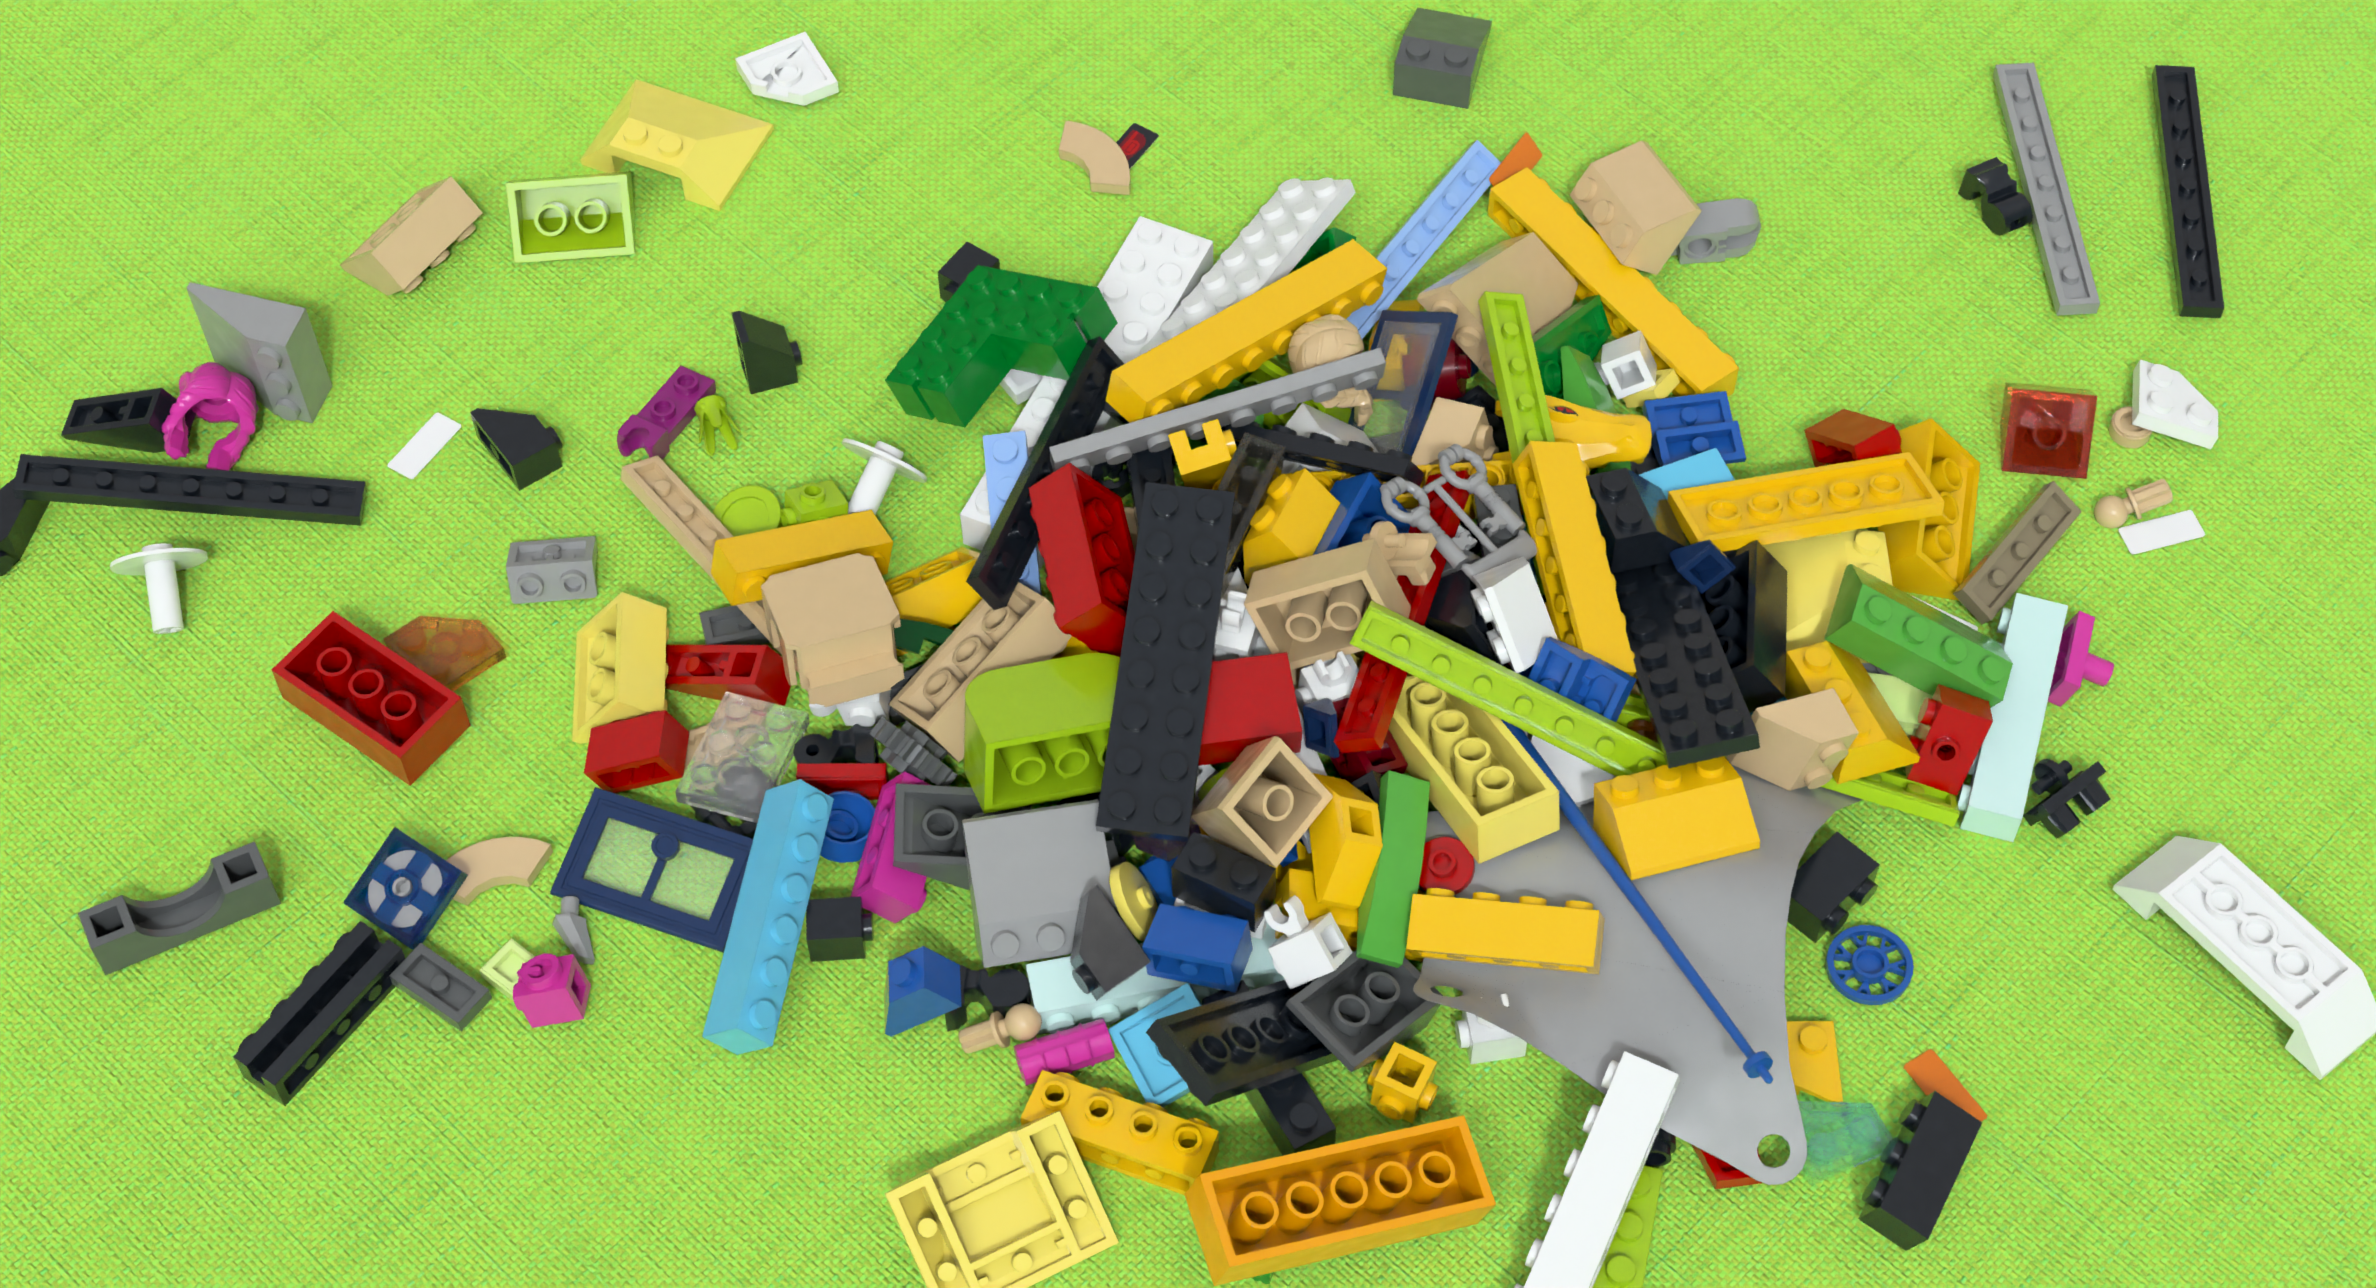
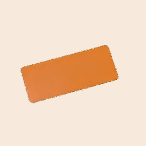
M1527 132L1489 177L1493 187L1526 167L1532 170L1541 159V151Z
M1932 1049L1927 1050L1904 1065L1906 1072L1926 1096L1936 1091L1979 1121L1987 1118L1984 1110Z

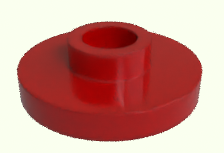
M1439 837L1426 842L1419 881L1420 888L1425 892L1428 888L1447 889L1455 892L1454 895L1465 890L1471 883L1475 873L1474 858L1460 840L1451 837Z

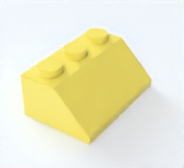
M621 592L577 631L573 742L579 744L589 743L591 728L610 724L616 720H626L647 715L653 711H667L668 704L665 699V680L668 675L666 643L669 638L667 608Z

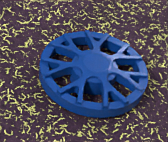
M1858 925L1842 931L1830 944L1826 956V971L1833 986L1846 998L1864 1005H1882L1896 1000L1906 991L1913 975V959L1906 944L1891 931L1878 926ZM1863 935V940H1859L1857 936ZM1867 936L1881 938L1880 948L1870 945L1866 946ZM1848 939H1851L1858 948L1853 955L1841 945ZM1885 942H1889L1891 946L1886 947ZM1898 950L1903 960L1889 964L1886 954ZM1834 960L1850 963V970H1836ZM1887 972L1902 976L1904 979L1900 985H1897L1887 980L1885 976ZM1853 977L1862 983L1857 991L1845 984ZM1878 983L1884 994L1871 995L1869 984Z

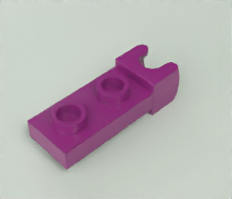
M680 365L637 415L632 414L618 430L617 444L621 455L628 457L636 449L645 448L649 458L658 455L663 460L670 452L669 445L696 416L694 410L696 403L703 397L716 393L715 380Z

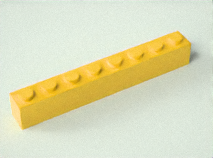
M1526 167L1490 188L1487 215L1511 238L1534 232L1578 283L1574 296L1577 302H1580L1585 297L1600 295L1612 332L1611 334L1616 339L1641 330L1657 364V370L1674 368L1680 381L1672 391L1676 397L1726 391L1728 397L1734 393L1739 367L1729 354L1723 353L1708 338L1703 329L1696 327L1689 321L1674 302L1668 301L1655 288L1649 278L1642 276L1632 267L1622 265L1595 228L1590 227L1578 216L1572 205L1560 199L1544 179L1538 178Z
M1352 239L1116 368L1111 373L1105 401L1129 423L1197 403L1203 396L1217 388L1223 389L1227 387L1233 379L1242 374L1257 370L1265 361L1276 355L1287 353L1291 337L1303 324L1329 314L1339 315L1347 319L1352 312L1365 305L1370 306L1374 304L1383 293L1384 288L1382 285L1387 267Z

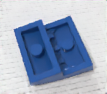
M1726 391L1644 401L1642 410L1645 418L1651 425V444L1660 467L1717 448L1725 464L1745 462L1746 455L1738 421H1733Z
M1552 637L1546 638L1528 679L1614 722H1617L1637 680L1613 665Z

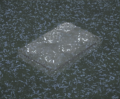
M726 691L675 791L677 802L758 823L766 790L780 785L794 756V746L807 730L809 725L808 712Z

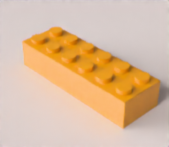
M1464 1115L1199 1174L1185 1193L1214 1286L1475 1225L1496 1205Z

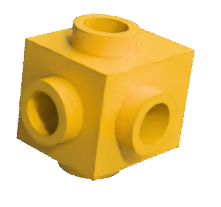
M1394 1041L1385 1060L1377 1059L1369 1075L1367 1084L1373 1086L1370 1104L1376 1106L1380 1113L1390 1119H1403L1413 1124L1420 1109L1428 1112L1438 1092L1439 1086L1433 1083L1437 1061Z

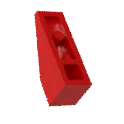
M666 645L668 675L665 680V689L748 707H785L791 685L788 684L785 676L783 657L768 645Z

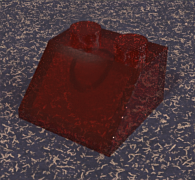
M2005 382L2000 422L2001 471L2087 479L2097 395L2087 389Z

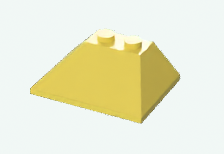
M636 79L580 161L581 165L605 173L619 172L625 162L630 161L681 178L685 200L721 211L773 132L774 126L771 123Z
M1863 528L1839 534H1827L1803 538L1797 541L1762 545L1787 570L1786 652L1827 641L1824 638L1846 566L1849 564L1893 586L1885 532ZM1855 656L1856 658L1860 659L1861 663H1869V662H1867V661H1865V660H1863V659H1861V658Z
M1060 1111L1006 1131L920 1172L885 1193L926 1288H1028L1119 1243Z

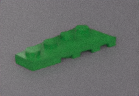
M1600 295L1585 297L1532 336L1545 395L1564 400L1561 347L1568 345L1590 356L1593 361L1602 345H1604L1612 333Z

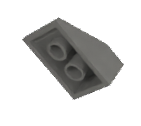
M1417 8L1403 34L1395 60L1393 95L1468 109L1492 21Z
M896 783L893 866L970 890L962 820L1030 810L1031 805L984 814L972 788Z
M1355 950L1335 971L1313 981L1290 998L1286 1006L1350 1072H1353L1388 1055L1394 1041L1401 1045L1408 1042L1427 1027L1441 1005L1426 1001L1413 992L1414 985L1421 973L1405 957L1403 964L1396 968L1356 957L1357 950ZM1435 987L1430 988L1433 993L1443 996Z

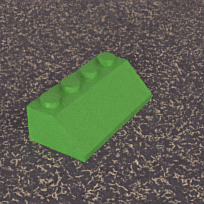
M1852 564L1846 566L1824 638L1825 640L1931 696L1934 695L1938 684L1987 700L1989 701L1990 708L2003 701L2013 663L1999 642Z

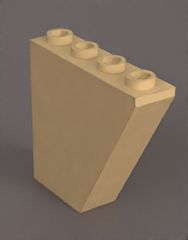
M1531 232L1499 242L1419 293L1417 301L1427 312H1453L1458 315L1452 339L1496 386L1478 302L1483 293L1488 291L1523 294L1533 336L1571 308L1578 283L1536 234Z

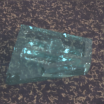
M1798 1101L1807 1142V1158L1801 1172L1810 1186L1881 1156L1886 1146L1893 1139L1872 1103ZM1780 1136L1790 1152V1146L1788 1142L1782 1136Z

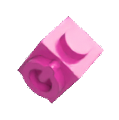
M541 954L526 963H522L521 969L517 971L518 983L513 987V1000L516 1008L524 1013L532 1028L584 1019L591 984L574 954L556 957L553 954Z

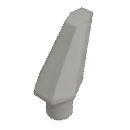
M574 896L563 897L561 899V913L555 915L552 925L572 954H574L577 961L593 965L595 958L586 918L579 916V899Z

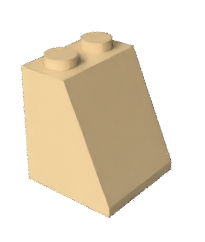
M1274 736L1244 748L1193 811L1192 819L1213 841L1277 868L1330 802L1333 795L1282 739Z

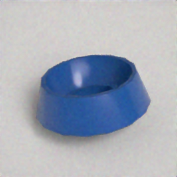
M850 791L833 792L829 794L834 800L820 855L827 860L839 863L857 862L862 858L875 808L868 799L858 793Z

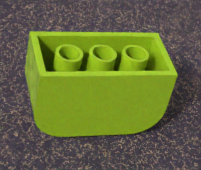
M1085 653L991 670L977 676L970 682L965 692L964 771L984 814L1101 792L1120 657L1105 653Z

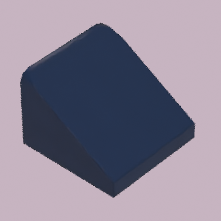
M1710 539L1677 548L1669 553L1676 570L1692 585H1695L1701 594L1736 568L1735 564Z
M1324 698L1303 705L1306 748L1332 758L1339 757V749L1334 743L1338 730L1337 713L1332 700Z

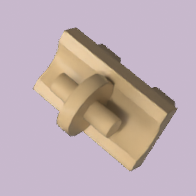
M1379 521L1374 524L1370 533H1366L1363 536L1362 541L1375 538L1396 579L1398 575H1407L1412 585H1426L1429 583L1436 569V565L1430 557L1437 544L1432 533H1398L1396 526L1392 522Z

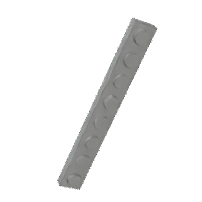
M2035 64L1995 65L1993 78L2024 195L2032 209V225L2056 315L2097 313L2100 301Z
M1381 348L1333 361L1049 447L1050 462L1054 472L1067 463H1071L1086 473L1091 469V466L1107 462L1109 465L1119 464L1129 460L1133 453L1149 449L1150 452H1159L1171 447L1168 435L1185 430L1187 437H1190L1192 440L1205 438L1202 424L1218 419L1221 427L1229 424L1232 427H1241L1252 423L1256 416L1272 412L1274 415H1281L1292 411L1297 407V404L1313 399L1314 402L1319 403L1330 400L1338 395V391L1352 387L1355 390L1370 388L1376 385L1379 379L1383 378L1386 361Z

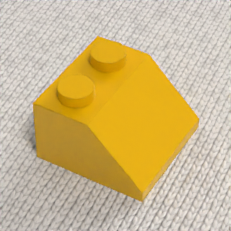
M1306 468L1288 476L1286 474L1278 476L1267 489L1269 496L1263 507L1250 520L1252 527L1243 541L1244 581L1248 586L1255 571L1312 556L1340 505V502Z

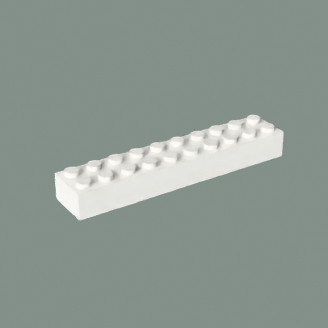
M1141 216L1138 218L1097 286L1118 322L1104 341L1124 364L1137 357L1141 348L1148 344L1159 331L1161 325L1181 305V301L1198 285L1202 276L1213 267V241ZM1076 322V323H1075L1076 326L1078 327V329H1079L1081 335L1083 336L1085 342L1087 343V342H1088L1087 339L1085 338V336H1084L1082 330L1080 329L1078 323ZM1043 376L1010 432H1026L1029 456L1067 380ZM1103 411L1092 434L1115 428L1122 424ZM1091 466V469L1086 472L1090 477H1092L1094 466ZM986 472L960 513L963 544L981 551L991 533ZM1037 543L1039 570H1041L1045 561L1039 551Z

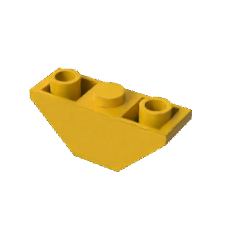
M1313 773L1333 795V798L1309 827L1317 903L1355 910L1362 903L1383 847L1378 804L1345 779Z

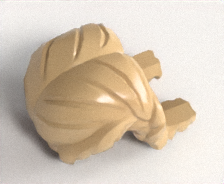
M1329 314L1307 322L1294 332L1289 343L1288 359L1292 373L1294 374L1360 354L1364 350V343L1357 327L1339 315ZM1354 387L1338 391V395L1334 398L1320 402L1325 408L1354 407V419L1358 427L1367 424L1370 416L1373 414V399L1367 389L1355 390Z

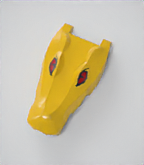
M1545 395L1555 442L1577 443L1581 460L1587 464L1590 471L1596 468H1605L1610 462L1631 461L1637 464L1644 462L1650 451L1652 440L1651 425L1645 416L1609 413ZM1497 400L1495 402V414L1503 417L1500 401ZM1510 449L1507 452L1493 454L1492 461L1512 460Z

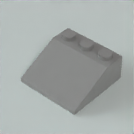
M190 282L186 289L215 363H219L228 371L239 373L248 378L254 386L256 400L273 414L289 421L300 420L313 423L332 388V383L306 308Z
M1098 799L962 820L976 948L984 968L1071 954L1080 899L1096 885H1098L1117 912L1109 882L1110 865L1104 832L1096 831Z

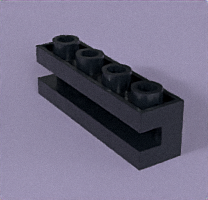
M361 921L351 932L343 934L337 940L333 951L320 965L312 967L306 973L302 984L289 998L280 1001L274 1007L270 1018L258 1031L248 1035L242 1041L238 1052L233 1058L243 1077L286 1106L396 987L392 984L389 975L405 959L402 948L390 940L382 944L379 942L375 931Z

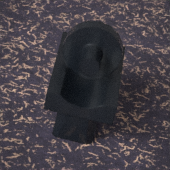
M2043 759L2036 764L2034 773L2037 781L2031 787L2038 795L2045 791L2050 793V795L2023 815L2029 825L2032 826L2041 821L2057 839L2081 822L2066 803L2073 798L2086 816L2108 802L2111 798L2098 780L2106 772L2099 761L2095 762L2085 771L2078 772L2071 779H2068L2067 774L2072 771V766L2066 760L2057 764L2053 760Z

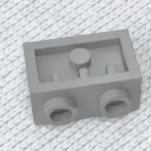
M596 536L510 543L506 571L512 603L522 604L595 598L598 592L595 575L598 553Z

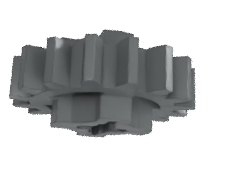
M882 717L869 733L886 747L879 757L900 773L905 771L925 782L928 779L936 786H950L958 776L941 762L948 752L908 721L899 729Z

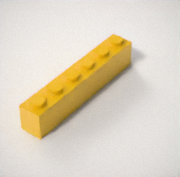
M1530 441L1512 465L1529 533L1536 544L1537 553L1535 557L1557 638L1559 641L1585 651L1633 677L1637 672L1633 660L1635 654L1631 651L1626 633V619L1620 610L1616 594V580L1609 568L1606 556V542L1600 533L1596 518V503L1591 498L1586 479V465L1581 460L1578 444Z

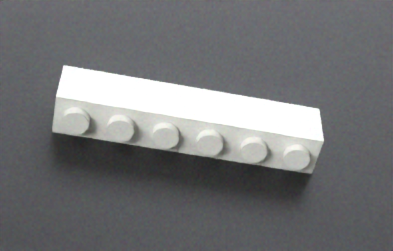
M1625 1051L1620 1063L1615 1060L1610 1062L1601 1085L1608 1089L1601 1107L1593 1104L1587 1115L1582 1131L1589 1133L1583 1150L1580 1151L1574 1148L1569 1157L1563 1175L1570 1178L1563 1196L1555 1193L1549 1204L1544 1220L1550 1222L1551 1225L1544 1241L1536 1238L1529 1251L1525 1265L1532 1269L1525 1286L1517 1283L1514 1288H1593L1680 1082L1679 1074Z

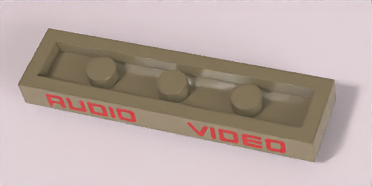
M2054 481L2044 485L1953 593L1954 596L1981 625L1991 621L2082 511Z

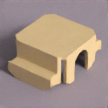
M860 553L851 554L771 575L761 585L766 626L774 649L781 645L785 676L788 684L791 686L797 685L793 650H796L801 688L807 690L810 704L824 705V707L837 705L891 690V687L905 679L903 664L897 661L894 628L901 627L900 614L873 556H866Z

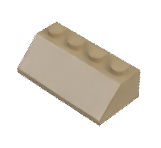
M1018 582L1006 607L993 610L982 599L888 705L911 725L947 751L950 757L960 762L964 758L965 692L970 682L977 676L991 670L1051 660L1065 649L1068 640L1072 636L1064 634L1056 625L1053 616L1055 607L1047 598Z

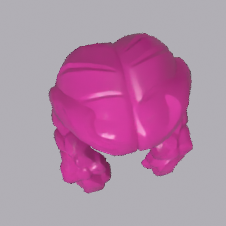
M207 362L197 366L192 372L187 371L180 376V395L176 403L172 404L169 411L170 415L167 416L161 427L162 432L165 433L163 436L165 441L164 449L166 454L174 460H177L179 457H187L189 441L185 414L189 409L196 413L195 417L202 418L209 423L232 421L238 423L237 428L229 433L226 438L216 441L208 455L206 469L230 471L232 466L239 461L244 447L248 445L250 441L249 436L255 432L256 414L259 410L256 404V393L253 384L248 378L239 373L228 371L219 363Z

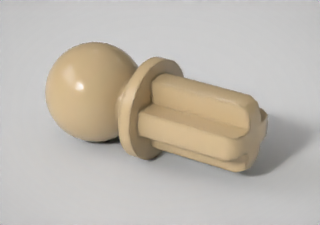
M2160 479L2132 491L2128 487L2125 488L2127 497L2123 499L2114 495L2101 498L2095 505L2094 517L2103 527L2118 528L2126 522L2128 514L2135 513L2137 520L2142 518V513L2171 503L2173 501V494L2165 479Z
M1020 1003L1010 1008L1005 1018L999 1011L993 1012L990 1015V1020L960 1030L958 1037L963 1051L968 1054L997 1044L1001 1048H1006L1010 1045V1036L1020 1041L1034 1038L1041 1029L1042 1019L1034 1006Z

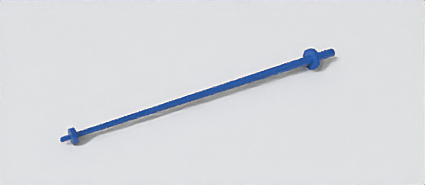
M1502 720L1559 790V808L1746 1056L1747 1060L1743 1064L1744 1072L1749 1078L1761 1076L1765 1083H1772L1773 1077L1768 1071L1773 1065L1772 1058L1765 1051L1754 1052L1523 730Z

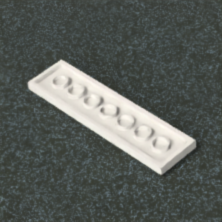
M1294 178L1283 182L1271 199L1260 208L1259 213L1248 226L1241 230L1240 235L1232 245L1221 254L1220 259L1209 272L1202 276L1201 281L1193 291L1181 301V305L1161 325L1159 331L1148 344L1141 348L1137 357L1288 275L1356 193L1351 179L1333 180L1332 178H1322L1320 180L1300 181V179Z

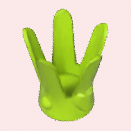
M709 395L700 399L694 408L700 423L699 443H701L704 434L706 452L709 456H713L715 453L714 428H718L731 450H737L738 444L729 421L738 433H741V430L729 416L726 400L718 395Z

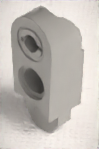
M1739 198L1697 203L1702 211L1671 256L1678 255L1679 264L1721 262L1725 261V258L1740 257L1748 254L1753 246H1755L1761 229L1757 205L1750 200Z

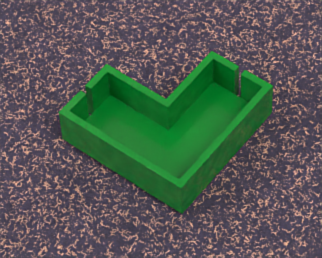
M977 265L968 274L966 280L954 295L944 304L929 326L922 331L920 337L904 357L898 361L896 367L887 376L885 381L905 414L933 420L936 417L938 422L965 428L1011 369L1068 381L1087 344L1074 321L1078 323L1087 341L1099 336L1105 340L1118 322L1098 287Z

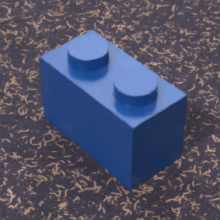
M1160 903L1142 949L1151 961L1146 965L1148 975L1236 993L1253 947L1248 920L1239 919L1229 914L1218 915L1197 911L1188 906L1177 907Z

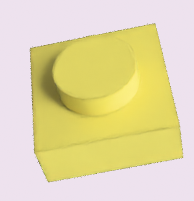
M1674 368L1657 370L1655 386L1623 397L1626 407H1642L1644 401L1668 398V395L1680 383Z

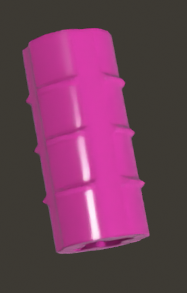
M1103 1018L1085 1024L1079 1023L1078 1026L1063 1031L1057 1030L1056 1033L1040 1038L1034 1037L1031 1041L1013 1046L1018 1068L1025 1086L1036 1083L1042 1070L1053 1074L1058 1072L1072 1074L1075 1070L1088 1066L1094 1067L1097 1063L1115 1058L1113 1044Z

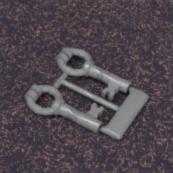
M1453 444L1438 454L1439 468L1442 476L1423 488L1399 476L1380 487L1381 501L1386 513L1400 522L1410 524L1411 527H1417L1422 533H1432L1437 541L1435 548L1455 570L1461 568L1475 585L1474 575L1520 557L1529 560L1537 553L1533 538L1523 529L1526 524L1499 497V494L1495 493L1496 491L1487 482V468L1482 457L1467 448H1462L1459 444ZM1463 458L1470 461V464L1477 471L1467 480L1456 476V473L1450 468L1451 465ZM1449 482L1458 489L1466 490L1469 494H1475L1488 507L1493 517L1485 518L1479 526L1482 529L1486 527L1489 529L1487 531L1489 537L1496 534L1499 529L1502 530L1504 528L1512 536L1518 534V537L1497 548L1441 486ZM1434 490L1488 549L1490 554L1473 564L1466 563L1469 558L1464 554V549H1471L1478 541L1475 538H1468L1470 535L1468 530L1463 531L1458 537H1453L1452 539L1445 534V531L1430 516V502L1427 494ZM1407 491L1418 500L1419 506L1412 509L1410 513L1398 509V506L1393 503L1392 499Z

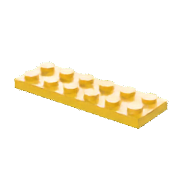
M1910 452L1668 491L1667 500L1690 544L1710 539L1722 552L1740 549L1756 540L1761 545L1940 516L1943 514L1945 502Z

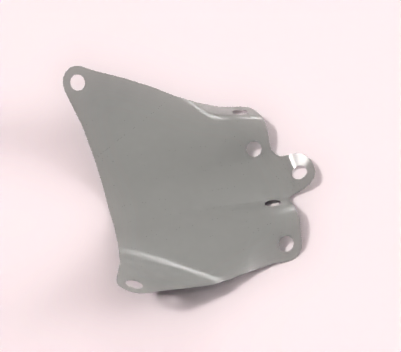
M1524 731L1526 736L1531 741L1533 735ZM1732 765L1742 778L1759 835L1760 848L1631 880L1754 1052L1765 1051L1772 1058L1773 1065L1768 1070L1773 1077V1082L1770 1084L1765 1083L1761 1076L1758 1078H1749L1743 1070V1064L1747 1060L1746 1056L1560 808V830L1480 864L1474 858V877L1465 890L1454 895L1455 898L1472 899L1474 892H1485L1501 896L1500 902L1518 903L1519 897L1530 896L1546 899L1547 906L1565 907V902L1570 900L1594 904L1593 910H1599L1605 918L1599 975L1424 958L1420 977L1413 988V992L1418 997L1426 1001L1472 1013L1506 1030L1559 1062L1604 1095H1606L1608 1089L1601 1085L1607 1068L1612 1060L1620 1063L1624 1051L1679 1074L1680 1082L1662 1122L1661 1129L1730 1164L1756 1181L1767 1185L1784 1184L1794 1179L1800 1173L1807 1158V1142L1789 1063L1785 1006V945L1791 892L1799 861L1814 834L1835 811L1863 799L1823 787L1808 789L1805 786L1788 791ZM1594 801L1578 807L1592 827ZM1438 811L1428 812L1425 843L1439 837H1451L1460 840ZM1435 986L1452 987L1460 990L1463 995L1459 997L1441 996L1433 993L1430 988ZM1501 994L1508 995V1007L1503 1005L1500 998ZM1768 1135L1782 1136L1790 1146L1788 1160L1779 1167L1766 1166L1758 1157L1757 1148L1759 1142Z

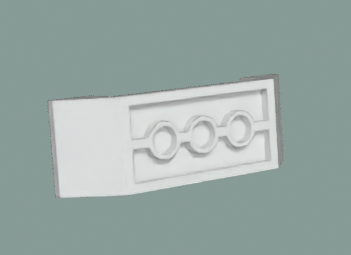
M2175 836L2114 885L2113 890L2145 920L2159 909H2162L2290 1026L2294 1032L2288 1040L2285 1049L2319 1080L2324 1078L2376 1034V1002L2362 969L2221 843Z

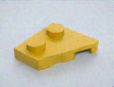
M1787 1021L1789 1063L1796 1095L1803 1091L1826 1101L1825 1107L1831 1110H1841L1843 1096L1834 1022Z

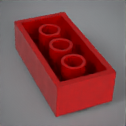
M1067 463L1028 488L1032 502L1030 512L1037 525L1040 539L1038 548L1044 558L1048 575L1046 577V584L1052 593L1055 607L1054 620L1064 634H1070L1086 644L1090 650L1120 657L1135 559L1122 498L1071 463Z
M334 611L271 669L283 699L409 786L471 726L462 698Z

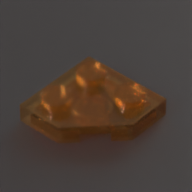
M419 616L384 638L386 647L451 691H455L506 658L504 648L480 620Z

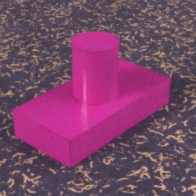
M2079 611L2063 628L2048 702L2059 707L2081 687L2082 678L2104 687L2111 678L2114 669V663L2088 652L2095 617Z

